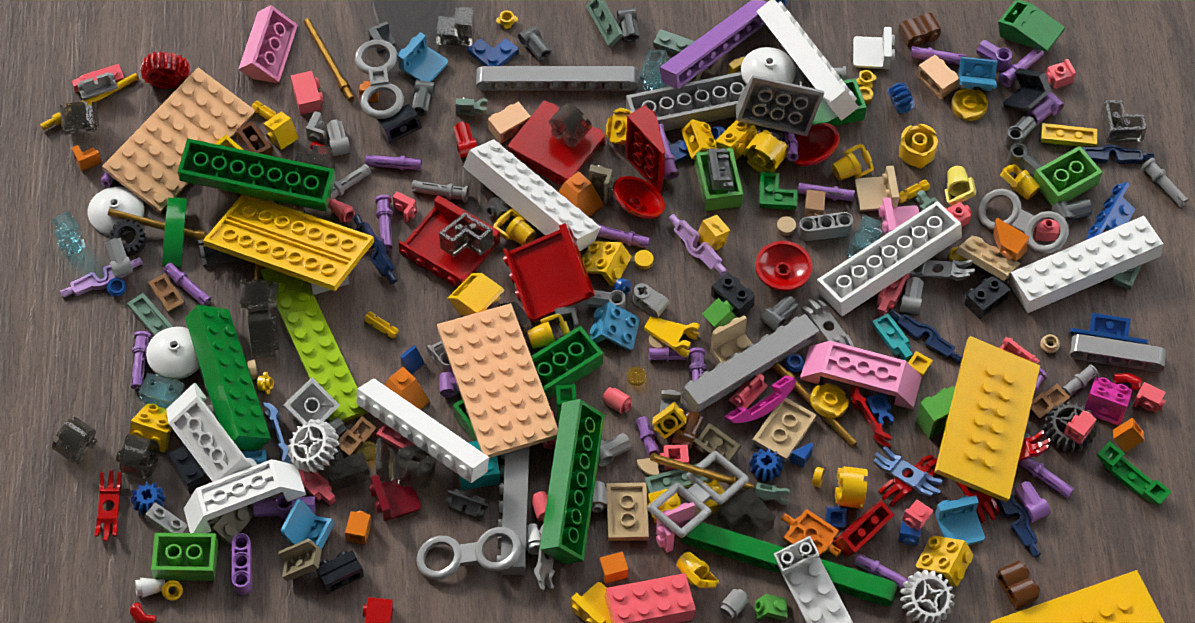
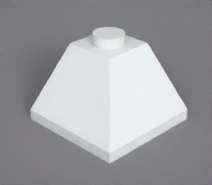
M313 377L283 405L302 425L303 421L309 423L310 419L325 421L340 406Z

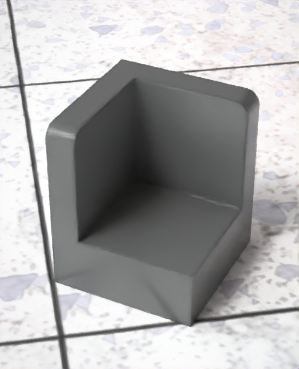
M387 21L368 29L369 41L384 40L390 42L393 46L396 44L390 33ZM374 48L376 52L384 50L382 48Z
M574 305L555 309V314H561L563 320L567 322L570 332L579 327ZM555 318L559 336L563 337L565 335L562 334L559 318Z

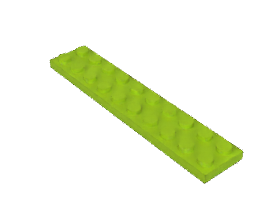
M270 268L260 270L309 379L313 377L340 405L328 417L329 422L338 418L344 423L367 414L368 411L356 404L357 386L307 282Z

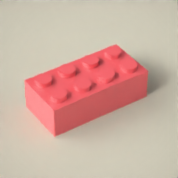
M685 573L606 588L605 600L611 623H680L693 620L696 609Z

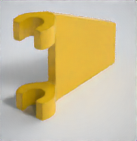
M650 316L644 330L674 349L680 356L688 357L690 350L686 349H689L691 342L687 340L679 341L684 333L690 339L697 340L699 333L694 331H698L700 324L691 323L683 325Z

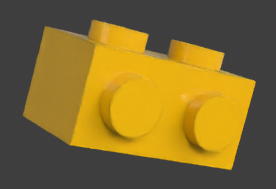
M692 119L681 130L691 159L695 160L697 152H705L710 148L718 149L709 124Z
M736 120L715 140L717 148H733L734 157L737 160L758 132L755 125Z

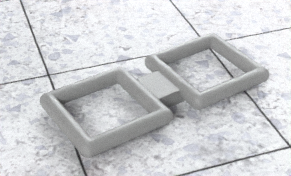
M713 451L696 466L705 469L716 460L739 480L724 493L719 495L700 480L696 474L688 472L686 478L694 484L687 490L680 483H675L647 507V510L680 538L685 537L711 514V509L705 505L708 500L712 499L717 504L722 505L749 481V477L717 451ZM677 492L690 503L694 502L696 508L701 511L682 528L658 509Z

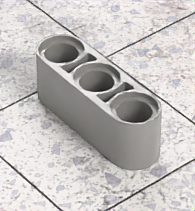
M847 212L804 217L799 223L798 236L803 241L847 236L852 230L853 217Z

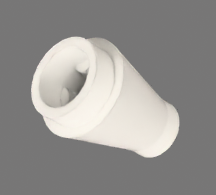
M532 523L526 526V550L530 554L536 555L539 554L541 534L539 533L538 525Z
M150 578L135 580L136 596H142L143 598L162 592L165 580Z

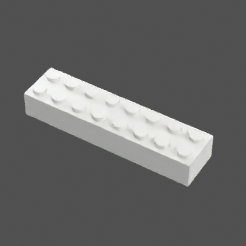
M770 0L756 11L813 86L825 92L823 99L841 121L859 107L855 103V100H857L855 95L781 1L777 3L775 0Z
M493 139L469 150L463 167L544 235L560 230L559 225L567 223L572 229L579 251L589 247L596 240L601 227L541 179L539 175L519 161L512 153L508 152L500 143Z
M937 201L817 279L819 294L841 316H844L961 239V223Z
M1142 216L1011 272L1009 285L1026 312L1030 313L1114 277L1116 274L1123 273L1128 269L1135 268L1138 265L1160 257L1163 242L1145 216Z

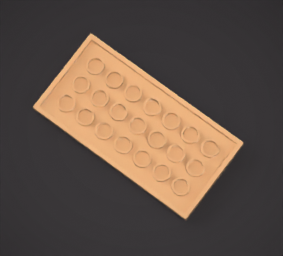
M198 67L102 166V170L161 214L167 208L168 197L176 198L189 184L180 181L177 173L187 138L212 144L219 141L225 134L232 139L237 133L236 129L245 125L255 114L256 110Z
M511 303L437 324L440 338L482 453L491 458L557 438L558 427Z

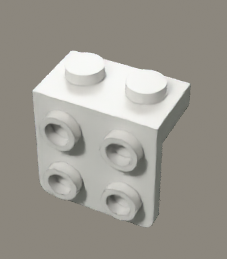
M884 27L882 38L855 36L853 39V66L856 68L889 69L891 60H894L895 49H892L895 35H892V28Z

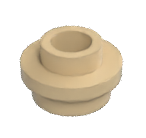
M1049 334L1041 339L1040 346L1047 353H1055L1060 347V342L1055 335Z

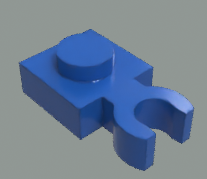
M885 393L866 397V404L873 417L878 416V424L882 423L883 428V420H888L889 424L893 425L894 419L889 413L891 412V406Z

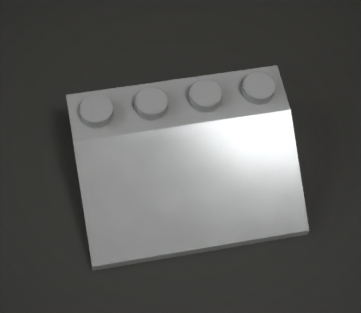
M753 75L739 97L736 105V120L807 136L825 92Z

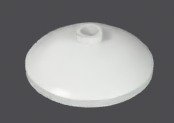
M764 47L755 49L747 54L741 65V76L746 85L753 75L792 84L796 75V67L792 58L785 52L776 48Z
M126 187L104 189L93 197L88 206V218L93 228L111 236L110 231L113 230L114 224L118 225V221L124 222L123 219L108 216L109 208L144 217L145 213L143 200ZM125 231L122 235L127 234L131 231Z
M171 327L157 333L148 344L146 351L148 364L153 372L163 378L182 379L192 375L200 368L188 328Z

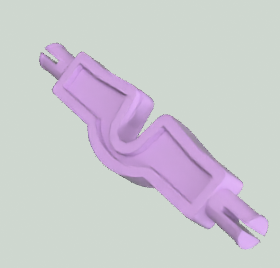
M672 214L668 220L675 226L674 231L685 242L688 252L694 257L700 258L710 269H716L721 276L725 275V272L728 270L721 264L722 259L710 244L703 242L697 247L700 234L685 220H679Z
M140 257L130 261L132 269L143 265ZM108 265L103 268L105 276L103 279H99L95 273L90 272L80 279L71 282V287L60 291L62 297L64 298L71 294L79 296L91 290L107 288L108 282L114 278L111 266Z

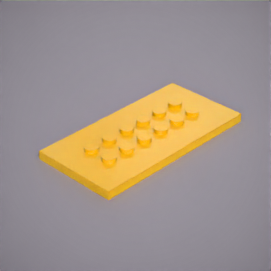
M242 194L205 237L203 242L204 246L336 291L374 243V237L262 198Z
M972 336L967 339L934 473L1004 502L1010 499L1040 365Z
M1135 570L1001 617L990 623L1165 622L1138 571Z

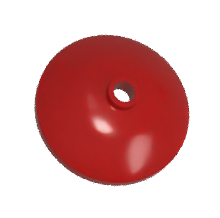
M818 123L811 125L807 136L796 134L795 137L799 145L797 149L799 158L792 163L798 166H813L828 159L835 152L840 142V135L837 129L827 123Z
M623 176L616 180L613 186L614 196L619 205L628 213L643 219H654L663 213L665 209L664 199L660 192L650 183L633 176Z
M775 241L760 250L756 257L755 270L759 279L769 288L777 291H792L802 287L809 280L812 273V260L808 252L800 245L790 241Z

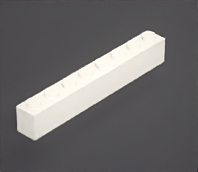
M372 379L357 388L356 404L470 483L487 473L489 463L487 455L376 379Z

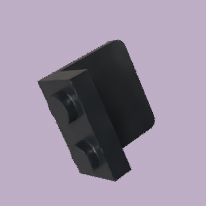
M1022 68L1017 69L1014 73L1020 88L1007 98L1003 105L1007 108L1023 111L1031 110L1036 103L1044 99L1051 91L1045 73Z

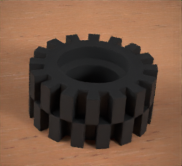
M123 219L124 222L118 221V225L114 224L113 230L110 231V240L121 238L125 231H132L135 234L134 241L130 244L123 242L122 244L126 256H129L130 253L135 255L136 251L140 252V248L145 246V232L137 221L134 222L132 219L130 221Z

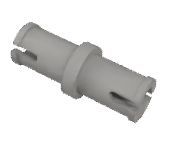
M1089 365L1080 374L1074 375L1073 380L1063 386L1062 389L1071 397L1080 388L1086 387L1087 382L1098 375L1097 369L1093 365Z

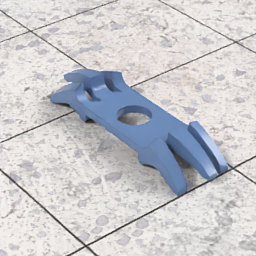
M264 403V407L268 410L265 411V415L271 420V429H275L278 437L279 455L282 456V462L292 464L291 458L287 455L290 452L287 448L288 445L284 443L278 425L281 415L272 404Z
M886 446L883 448V451L891 461L876 452L875 456L877 459L875 458L873 462L884 473L893 475L917 490L921 495L932 496L933 493L940 494L941 490L930 484L941 485L943 480L934 478L927 472H922L904 461L901 456L895 455ZM909 469L914 475L906 478L902 475V472Z

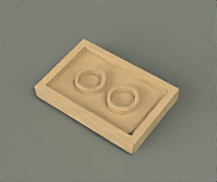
M973 235L963 242L956 251L957 254L967 260H972L974 264L1003 281L1008 279L1010 273L1017 270L1021 264L1013 259L1005 258L997 247L990 246L982 238Z
M785 398L781 404L773 409L753 438L752 443L766 451L770 448L771 453L777 451V457H782V460L786 462L815 421L817 415Z
M607 483L608 541L649 540L646 483Z

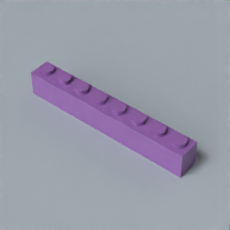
M751 0L660 67L661 82L679 89L766 25L756 11L767 2Z

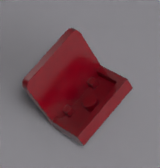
M379 475L371 477L369 490L371 496L376 498L377 502H374L377 513H381L383 521L417 512L421 509L419 498L409 475L381 483Z

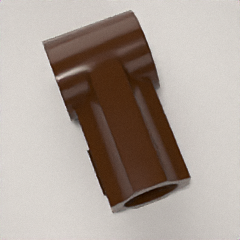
M695 411L687 413L686 424L676 431L672 441V445H688V451L690 452L694 447V439L697 438V433L704 419Z

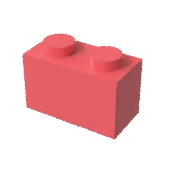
M312 71L291 75L292 88L300 115L322 110L323 95L322 92L317 90V88H320L318 78H314Z

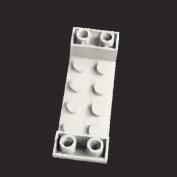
M196 383L190 386L166 409L168 423L212 482L257 465L253 458H246L206 406L204 401L207 397Z
M271 459L196 488L184 507L190 533H209L211 528L208 520L283 492L287 502L305 496L306 492L298 468L294 464Z
M811 536L774 553L780 571L806 623H853L819 557V552Z

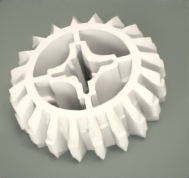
M310 419L309 423L303 421V426H297V432H292L293 438L288 439L291 445L287 446L290 451L287 455L291 458L290 461L300 470L305 472H317L318 469L323 470L324 465L330 466L329 460L334 459L333 454L338 452L335 447L340 445L337 441L339 437L336 434V430L327 422L319 419L316 421Z
M923 570L922 573L918 571L914 573V576H909L908 581L903 583L905 588L901 589L900 592L905 596L901 597L900 601L906 603L902 608H908L909 611L906 615H913L912 621L919 619L920 623H940L941 620L947 618V614L952 612L950 607L954 606L955 603L950 599L954 598L955 595L950 594L949 591L953 587H947V579L941 580L942 574L936 576L935 571L930 573L927 570ZM929 584L935 587L936 590L932 589ZM917 586L918 597L915 599V589ZM933 595V597L929 599L921 600L925 596ZM940 596V606L937 609V598ZM918 605L923 606L928 612L922 610Z

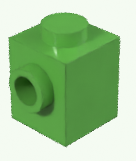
M719 298L702 313L715 328L727 325L736 317L732 312L734 308L726 300L723 303Z

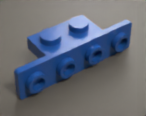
M1128 182L1117 184L1113 187L1111 196L1105 201L1103 210L1097 215L1095 224L1089 229L1086 240L1102 234L1104 229L1109 231L1129 222L1135 208L1123 198L1130 185Z
M1091 313L1089 330L1070 328L1069 333H1074V335L1081 334L1144 345L1148 344L1149 341L1147 339L1128 337L1131 318Z

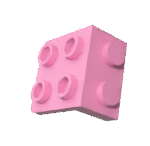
M883 198L882 206H879V215L883 220V233L885 235L917 215L919 213L918 207L915 205L892 207L891 198Z
M694 502L683 503L676 509L664 510L662 513L679 527H683L686 525L687 520L695 517L696 505ZM657 519V543L660 548L663 547L665 553L673 551L675 533Z

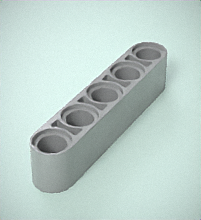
M1078 334L1072 337L1070 356L1077 360L1161 372L1165 369L1166 350L1157 346Z

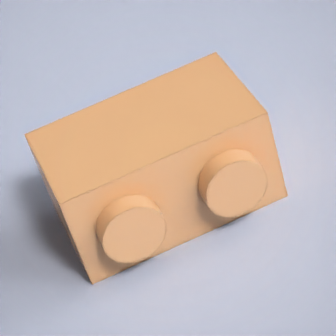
M936 55L930 57L918 67L917 76L940 99L957 89L958 75Z
M518 101L513 105L507 106L501 112L491 115L488 118V129L499 143L502 144L516 136L531 116Z

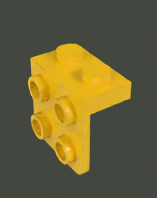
M594 241L589 245L582 259L587 273L602 274L608 284L614 286L615 282L621 278L632 257L621 242Z
M146 404L131 420L128 441L165 453L168 449L170 432L173 430L168 423L167 410L158 407L156 404Z
M931 536L916 563V567L918 570L935 571V573L943 574L950 586L958 587L974 554L965 540Z
M597 582L584 595L580 596L576 593L571 597L570 608L573 613L586 623H611L605 600L607 587L601 582Z

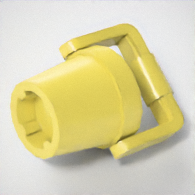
M954 166L947 171L948 183L945 195L947 202L951 206L959 202L962 203L976 195L974 180L972 177L968 178L964 167Z

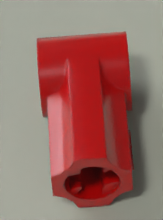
M463 121L453 126L460 159L466 158L469 150L477 147L476 139H473L469 124Z

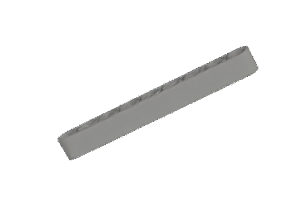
M482 66L476 71V87L484 91H631L638 88V69L633 66Z

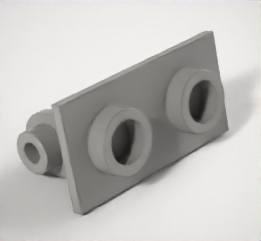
M106 72L96 76L97 81H94L93 78L80 81L77 85L82 99L84 100L117 89L113 73Z
M156 502L145 514L147 522H150L157 528L161 526L164 528L162 530L164 533H183L188 526Z

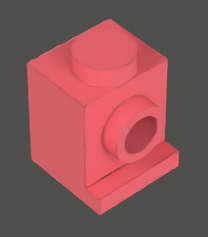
M1065 59L1062 63L1048 67L1045 75L1047 76L1048 83L1051 84L1053 89L1073 83L1076 71L1069 59Z
M959 202L949 208L945 207L961 223L962 227L969 224L972 212L968 205L964 206Z
M1051 219L1039 222L1033 231L1034 241H1056L1058 234H1060L1059 223Z
M1144 382L1133 406L1137 407L1139 405L1143 409L1154 413L1157 410L1161 411L1166 402L1163 399L1166 392Z
M1083 410L1079 416L1075 415L1071 422H1068L1064 434L1078 444H1081L1093 429L1096 418L1091 413Z
M664 445L663 453H660L661 456L689 464L688 445ZM664 465V470H675V469H676V468H673V467Z

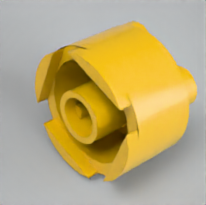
M925 124L906 127L900 140L899 157L907 164L917 168H924L925 165L931 163L935 157L938 145L935 130Z
M763 130L755 135L745 148L743 155L744 157L747 156V163L754 170L760 173L765 171L774 173L787 155V144L781 140L779 141L768 130Z
M846 466L838 468L837 480L839 487H835L834 492L835 503L838 506L863 509L867 492V482L864 481L865 476H868L867 469Z

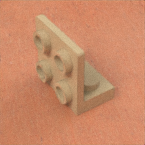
M886 166L885 174H882V177L855 179L861 212L879 210V206H882L883 198H891L892 207L898 206L899 191L894 166Z
M745 316L734 318L729 324L719 326L713 331L710 352L718 363L727 362L735 353L740 354L747 346L752 344L745 334L747 323Z

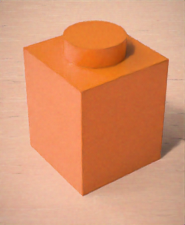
M363 511L350 512L345 531L347 542L366 545L371 527L370 514Z

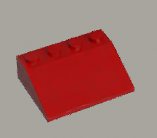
M644 105L627 116L625 158L648 183L662 194L665 148L657 115L653 110Z

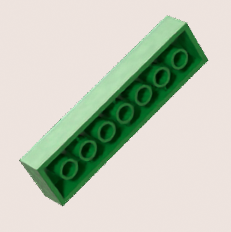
M187 138L177 171L179 180L182 182L327 212L336 179L335 170L331 168Z
M196 305L185 317V321L216 419L240 450H260L271 437L230 311L225 308Z
M581 326L531 356L547 399L556 394L555 386L573 384L603 365V352ZM462 399L453 405V416L473 441H477Z
M581 399L564 402L561 406L540 542L541 551L563 564L584 561L605 418L603 413Z

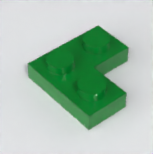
M761 172L759 207L796 210L797 190L779 189V173Z

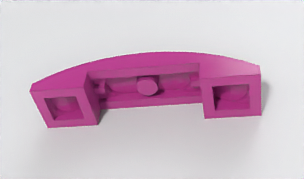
M787 375L771 385L774 391L772 394L749 409L737 407L724 416L725 420L732 423H743L766 415L781 404L789 395L796 383L795 378Z

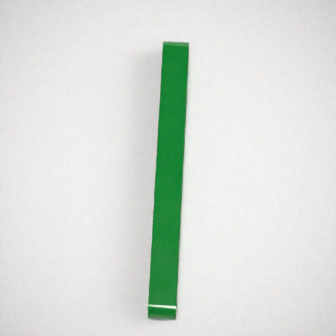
M703 522L697 525L685 537L681 538V541L687 545L782 574L774 553L784 549V547ZM821 559L838 592L883 606L892 605L897 590L895 582Z

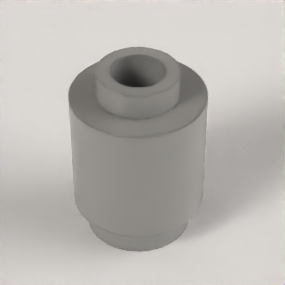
M595 481L591 511L602 512L607 508V488L603 482Z
M733 589L721 603L719 608L721 614L728 619L737 617L749 603L748 595L741 589Z

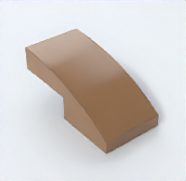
M166 274L148 282L151 290L167 312L184 304L182 297L175 286L173 287Z
M1057 383L1046 393H1041L1034 398L1030 409L1039 419L1047 416L1048 411L1052 410L1055 405L1059 406L1061 402L1063 404L1067 403L1070 400V396Z
M361 417L350 431L347 429L338 440L340 445L337 447L351 457L370 440L378 429L364 417Z

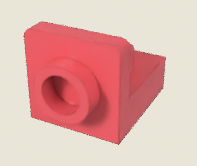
M396 191L393 195L394 207L398 211L404 212V222L408 224L411 218L414 219L417 215L416 200Z
M916 500L909 509L905 510L902 520L910 528H915L919 531L930 518L933 510L919 500Z

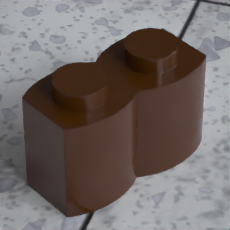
M925 13L917 18L901 22L898 32L906 46L910 48L912 46L918 47L923 42L937 40L940 37L941 28L932 13Z
M1020 561L999 569L996 574L999 584L1006 592L1008 599L1015 609L1036 601L1040 595L1038 584L1032 581L1029 577V569Z

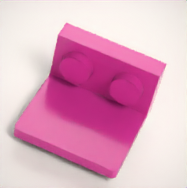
M1095 377L1085 405V411L1091 410V414L1096 418L1120 426L1132 389L1123 384L1112 383L1106 378Z

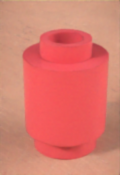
M609 387L602 397L605 405L620 414L628 412L632 406L631 397L616 388Z
M544 491L537 492L531 497V505L536 518L544 522L548 497Z

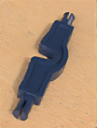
M1114 144L1102 147H1083L1088 156L1097 163H1107L1110 154L1115 156L1118 164H1141L1143 160L1154 158V153H1143L1142 149L1123 148Z
M359 214L354 215L352 219L357 226L355 230L374 237V243L368 249L371 250L375 247L370 260L376 266L381 276L387 277L391 285L395 284L397 279L392 272L395 268L387 256L384 242L381 238L375 236L370 225L367 222H363Z
M891 310L889 315L892 319L897 321L899 328L914 340L927 335L929 338L925 343L926 348L945 359L950 357L960 364L963 356L955 352V346L941 338L935 328L928 324L919 323L907 314L902 316L896 311Z
M1012 494L1007 502L996 498L1004 517L1017 516L1019 518L1011 524V529L1020 540L1024 549L1029 548L1033 558L1040 556L1041 552L1036 546L1038 540L1029 526V517L1026 510L1016 503Z

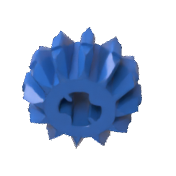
M897 83L888 89L890 100L899 114L907 113L915 108L913 96L905 83Z
M770 448L766 452L762 449L759 450V453L754 452L749 462L751 466L750 472L755 473V479L762 477L763 482L766 478L772 482L774 477L778 478L780 471L783 470V465L781 464L782 457H777V451L771 453Z
M146 481L145 486L142 487L138 484V490H133V496L130 500L133 504V509L139 511L141 516L148 512L155 502L164 507L165 495L163 494V489L157 487L155 482L149 486V483Z

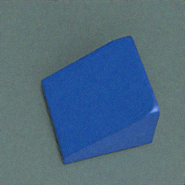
M415 345L400 356L401 367H404L410 374H413L424 365V360Z
M813 443L794 450L791 453L790 461L803 468L812 455Z
M825 506L826 522L835 528H846L847 508Z

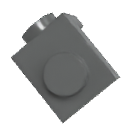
M493 197L488 202L484 212L492 223H496V220L502 214L513 208L500 197Z

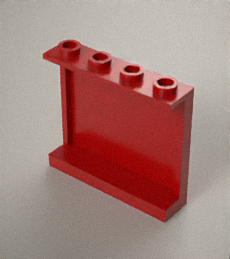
M544 100L508 144L507 150L528 168L562 186L565 181L582 169L600 145L605 146L606 133L599 128L589 125L585 120L574 117L570 112L563 111L555 104Z
M438 195L434 199L433 209L405 242H398L399 253L404 258H410L415 261L418 266L430 270L435 276L442 277L450 285L459 287L472 273H475L500 242V231Z
M567 223L559 225L560 230L511 251L506 248L503 249L505 256H503L504 262L511 270V273H509L510 279L517 287L515 291L516 296L523 304L521 308L525 318L532 322L554 314L556 308L575 305L596 296L572 229Z

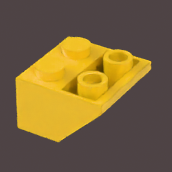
M472 273L447 299L459 315L468 316L488 310L492 303L500 299L504 289L483 273Z

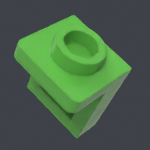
M765 594L755 601L756 619L761 620L766 616L780 620L788 618L787 599L770 594Z

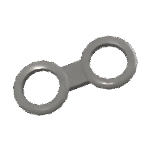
M384 40L365 42L355 53L357 68L369 75L371 84L362 94L360 104L368 116L376 119H386L394 116L401 110L404 104L402 91L396 85L389 83L388 71L397 63L398 53L390 42ZM373 48H382L390 53L388 62L379 67L367 66L362 61L365 52ZM379 91H389L396 96L395 104L384 111L372 109L368 104V100L374 93Z
M995 189L987 193L981 200L978 207L979 219L985 227L994 230L995 222L990 221L986 215L988 204L997 197L1009 198L1013 203V211L1011 216L1004 222L1028 235V246L1035 252L1042 254L1053 253L1060 249L1067 240L1069 228L1063 216L1052 211L1040 212L1034 216L1021 209L1019 197L1011 190ZM1048 219L1058 222L1060 225V235L1054 243L1043 246L1034 241L1033 231L1039 222Z
M507 527L489 529L480 536L477 542L459 544L454 538L439 535L430 538L422 544L417 553L416 562L418 570L422 575L431 580L448 578L460 566L480 564L489 571H502L516 563L521 555L522 544L516 532ZM497 536L510 538L513 543V549L508 558L501 562L486 560L483 552L489 540ZM440 544L452 547L454 558L447 568L433 571L426 567L425 558L430 549Z

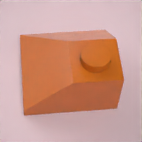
M579 171L565 181L558 193L567 198L569 202L579 208L589 218L604 207L592 183Z
M996 218L993 236L999 251L1005 258L1018 261L1027 253L1029 236L1001 219Z
M404 367L389 377L384 386L420 410L430 403L416 378Z

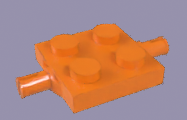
M808 509L796 519L784 513L781 520L790 525L789 531L783 537L784 542L792 545L811 536L819 552V557L827 551L836 556V558L841 554L842 550L832 545L834 539L839 534L838 529Z

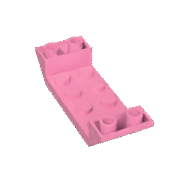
M833 341L809 346L800 380L819 384L822 376L896 396L894 405L912 410L922 376L905 360Z

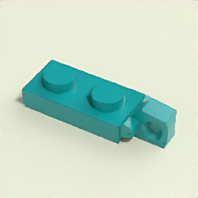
M889 313L873 320L871 323L872 327L891 352L908 362L913 355L909 350L911 347L909 340Z

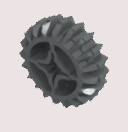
M1070 401L1066 405L1061 402L1059 406L1055 405L1052 410L1048 411L1047 417L1044 420V431H1046V438H1051L1050 444L1056 443V449L1061 446L1064 452L1067 448L1072 453L1075 451V448L1080 452L1083 447L1087 449L1089 444L1093 443L1094 437L1097 434L1096 429L1098 425L1096 422L1081 444H1078L1064 434L1068 422H1071L1075 415L1079 416L1083 410L1085 411V405L1078 407V402L1074 405H1071Z

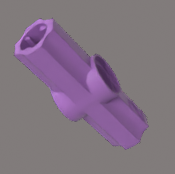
M284 494L279 495L277 498L262 499L254 503V517L279 516L282 519H287L298 499L303 500L315 514V496L299 497L287 502ZM282 505L289 506L287 508H281Z

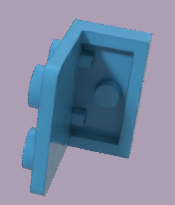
M421 32L410 40L405 49H401L398 53L399 69L416 80L432 82L448 65V59L427 47L426 35Z
M961 57L958 73L960 85L967 89H974V86L981 87L982 90L992 91V88H997L995 81L997 60Z
M611 302L598 307L594 313L595 319L590 329V338L595 344L607 339L626 350H632L640 323L639 317Z
M963 496L958 500H944L938 504L935 516L943 537L965 540L967 545L984 541L985 535L976 513L979 503L976 496Z
M298 499L284 522L281 533L291 545L310 539L322 549L335 522L330 518L316 516L303 500Z

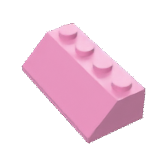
M272 5L258 11L239 70L252 79L279 83L298 25Z

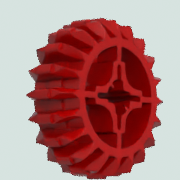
M168 51L153 52L152 55L147 54V57L142 61L140 70L145 83H150V86H156L157 89H177L191 74L189 62H187L186 58H182L181 55H175V52L168 53Z

